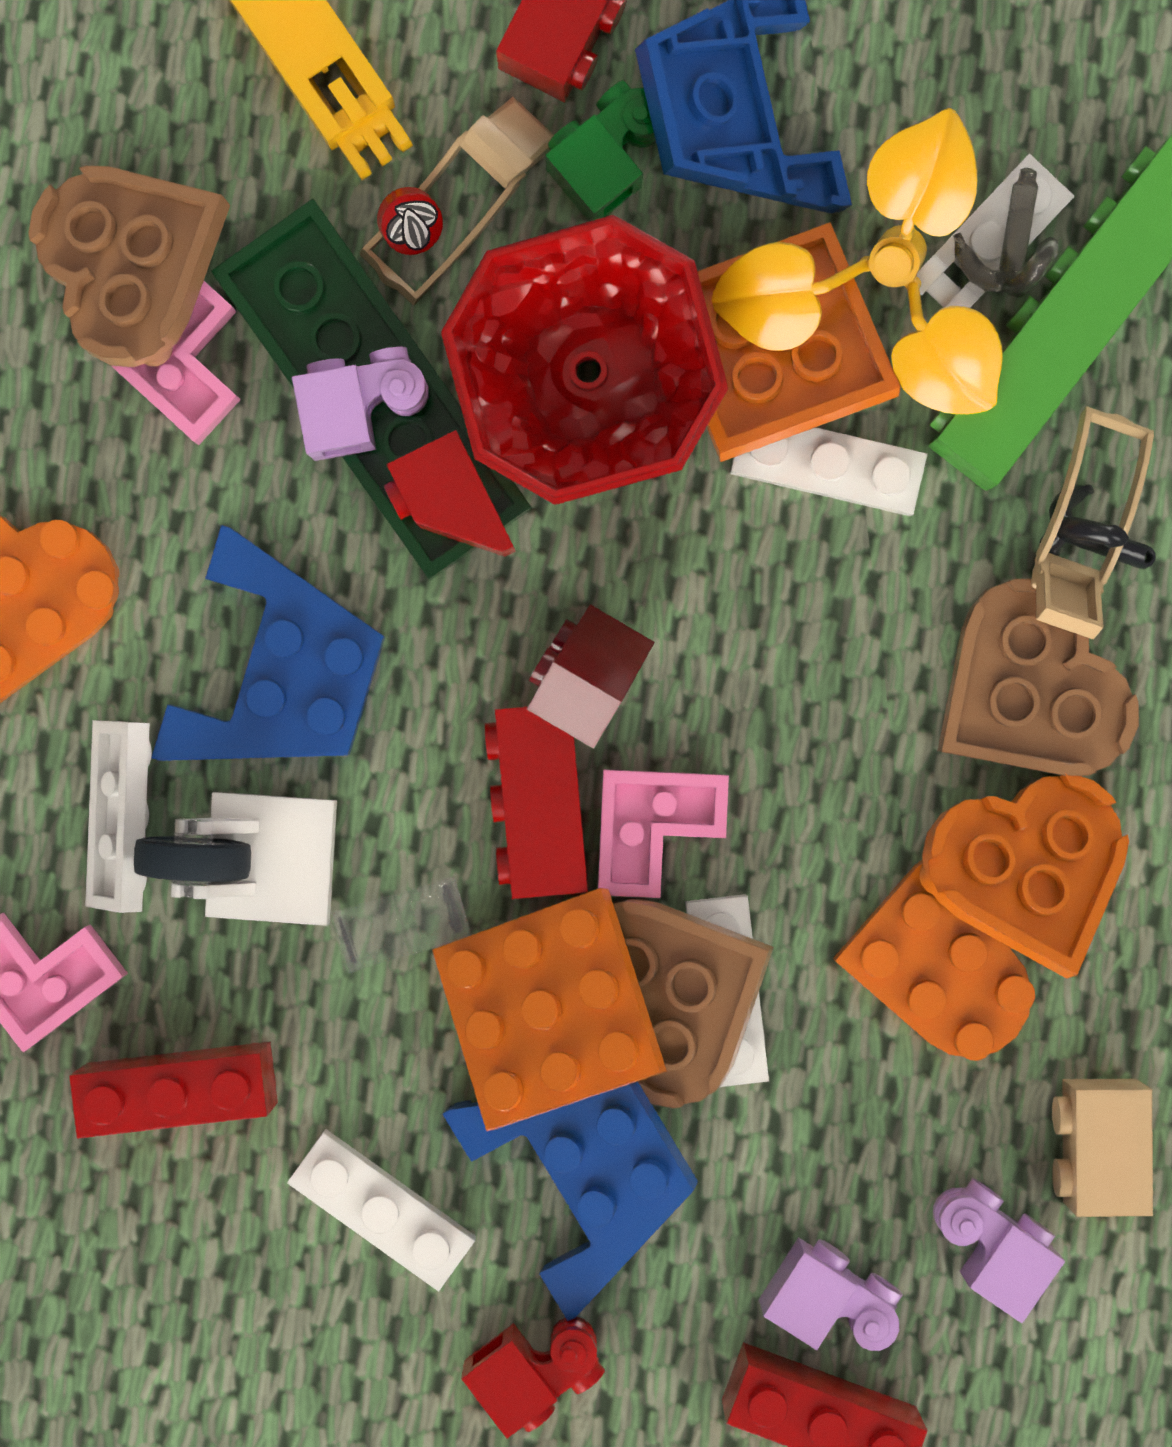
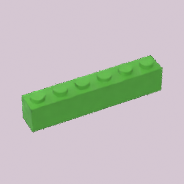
M1172 135L1155 152L1147 146L1139 152L1121 176V178L1129 183L1126 190L1116 202L1109 196H1106L1082 226L1091 233L1082 247L1076 252L1068 245L1044 275L1053 283L1039 302L1032 296H1029L1006 324V327L1012 330L1014 335L1002 349L1003 362L996 405L988 411L975 414H950L939 411L929 424L938 433L928 444V447L985 491L992 489L1000 483L1171 262Z

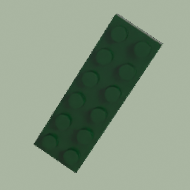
M313 198L211 270L216 280L292 387V377L308 374L306 366L310 363L326 359H344L345 367L351 365L362 366L371 364L369 354L374 351L390 347L407 348L411 363L421 370L429 388L428 400L425 406L414 415L400 416L395 414L385 401L379 403L371 413L376 450L342 457L430 581L477 547L421 529L415 523L412 515L400 519L384 488L385 484L394 480L386 464L457 430L504 528L532 509L514 481L475 460L460 405Z

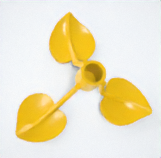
M952 108L944 109L922 122L895 133L875 152L867 171V187L870 199L883 216L890 219L903 220L902 225L894 226L884 232L872 249L870 256H864L859 262L835 275L814 283V259L805 248L785 242L768 243L758 246L738 258L721 276L711 299L714 310L742 337L761 348L777 351L793 349L803 344L820 324L822 309L816 295L827 293L863 272L871 271L873 277L882 285L893 288L905 286L908 290L911 321L917 331L909 333L898 340L891 355L893 371L903 390L922 405L944 413L975 414L992 409L998 399V384L1003 362L1002 344L994 325L979 311L964 306L942 308L927 323L922 311L921 281L917 277V273L926 258L927 246L925 239L915 229L914 225L932 236L941 237L949 235L966 220L974 205L977 194V164L973 145L956 111Z

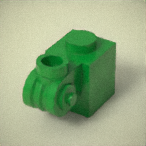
M625 80L619 81L601 96L596 103V107L600 110L598 115L594 114L582 125H579L576 120L568 123L548 143L550 151L545 155L547 172L588 221L610 215L642 188L643 172L624 151V145L628 142L632 146L645 148L656 143L644 88L631 89Z

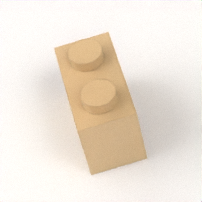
M1062 1079L1063 1096H1055L1052 1103L1054 1131L1057 1135H1063V1159H1054L1052 1167L1055 1195L1063 1197V1203L1077 1217L1153 1216L1152 1089L1138 1079Z

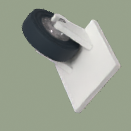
M212 792L210 818L175 819L174 836L145 837L136 840L134 847V872L145 877L172 880L171 897L206 899L205 917L328 926L330 925L337 800Z

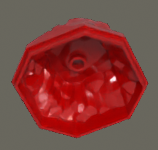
M614 214L487 250L441 331L475 460L554 505L682 470L729 389L695 260ZM592 360L600 365L601 373L595 381L586 383L577 377V369L584 361Z

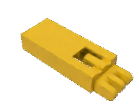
M229 0L331 150L337 147L340 148L361 181L372 174L369 164L359 154L365 148H370L382 167L393 160L380 140L381 137L389 133L393 143L402 153L413 146L410 138L391 112L395 108L392 95L327 0ZM334 62L358 95V98L355 99L341 77L327 85L333 97L337 99L342 107L338 112L334 111L312 79L313 76L321 71L323 74L329 71L328 66Z

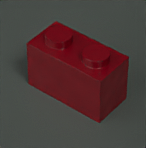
M590 604L578 624L568 619L565 620L551 646L546 649L528 681L539 688L527 710L594 749L655 642Z

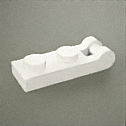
M1029 153L918 271L917 277L921 281L920 295L922 296L925 292L929 293L943 308L949 306L970 308L1075 196ZM953 262L971 278L962 289L944 273Z

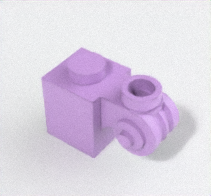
M390 347L374 351L369 354L371 364L362 366L351 365L345 367L344 359H326L313 362L306 366L308 374L292 377L307 455L314 461L376 450L371 413L379 403L385 401L387 406L400 416L414 415L425 406L428 400L429 388L421 370L411 363L406 347Z
M974 1178L971 1179L966 1188H951L944 1191L936 1199L933 1206L934 1220L943 1235L950 1243L957 1246H968L978 1240V1246L960 1270L961 1275L972 1290L1020 1323H1023L1065 1263V1260L1050 1245L1055 1235L1025 1213L1017 1222L1000 1211L999 1208L1004 1200Z
M798 1237L762 1293L759 1302L765 1318L815 1350H818L836 1320L841 1317H847L857 1343L867 1350L881 1351L889 1347L898 1335L899 1319L895 1309L903 1294L894 1285L875 1273H871L866 1281L846 1268L850 1262L849 1258L831 1244L818 1239L813 1247Z

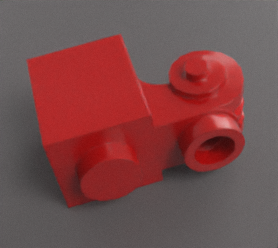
M576 1316V1318L570 1321L563 1318L554 1325L551 1333L550 1350L546 1352L534 1350L513 1323L464 1360L461 1379L506 1439H508L522 1427L526 1432L538 1428L555 1411L554 1403L557 1402L561 1394L569 1388H572L575 1394L585 1392L600 1380L605 1373V1369L597 1357V1338L592 1325L585 1319Z

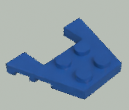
M728 0L710 10L707 8L645 39L635 48L664 175L826 213L841 212L852 206L840 150L786 156L782 152L756 35L788 33L802 29L810 22L805 0Z
M221 525L205 579L257 594L266 599V606L230 721L167 704L151 758L159 761L350 755L385 636L237 531Z
M638 1081L491 1131H486L478 1102L472 1103L471 1100L457 1102L448 1107L443 1113L444 1118L471 1162L519 1136H526L588 1237V1242L547 1263L539 1273L567 1321L576 1318L687 1199L698 1183L697 1178Z

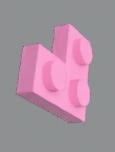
M203 281L189 323L177 344L173 346L170 358L164 364L155 367L145 364L137 367L112 366L198 445L203 442L241 400L195 358L237 312L205 281Z
M603 769L598 888L609 889L611 896L660 898L663 836L726 838L729 776L721 774Z
M5 913L0 914V1023L22 1052L30 1049L128 974L91 924L81 929L40 960Z

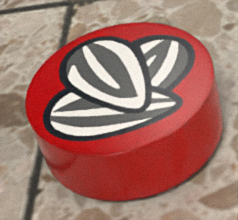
M403 187L392 191L384 198L378 209L377 224L381 235L392 249L401 254L416 255L429 250L438 241L443 229V217L440 208L428 193L415 187Z

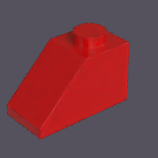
M457 430L386 464L394 480L385 484L384 488L400 519L412 515L415 523L421 529L504 557L516 551Z

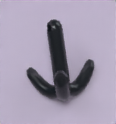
M1075 485L1065 516L1049 553L1060 557L1061 548L1065 543L1106 557L1110 548L1123 546L1117 561L1140 569L1151 567L1156 560V553L1153 548L1129 539L1127 533L1118 525H1107L1084 518L1073 517V508L1086 496L1095 492L1092 485ZM1060 493L1054 497L1053 502L1049 508L1050 520L1056 508Z

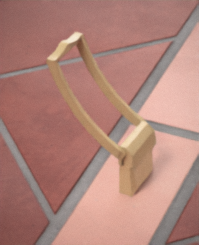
M512 97L489 117L482 115L468 131H465L455 140L441 161L420 185L419 189L427 192L463 148L505 190L464 241L416 292L372 251L383 239L380 231L362 248L359 255L376 270L380 280L385 285L397 290L414 306L491 223L520 186V180L526 176L525 172L543 159L550 151L548 143L554 135L520 102Z
M1086 406L1080 414L1070 464L1056 508L1036 552L1031 587L1036 589V620L1094 639L1103 629L1101 594L1104 592L1103 585L1107 583L1123 546L1109 549L1100 571L1049 553L1065 516L1075 487L1088 438L1090 422L1141 440L1132 486L1119 527L1127 535L1144 486L1154 431L1134 424L1119 414L1104 413Z

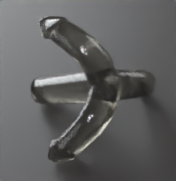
M1032 168L1020 169L1018 181L1013 184L998 270H992L985 266L973 249L965 243L961 233L953 235L955 258L970 282L984 291L1005 292L1014 299L1029 293L1044 277L1053 260L1058 255L1059 244L1054 237H1048L1037 246L1035 253L1026 258L1038 193L1037 172Z

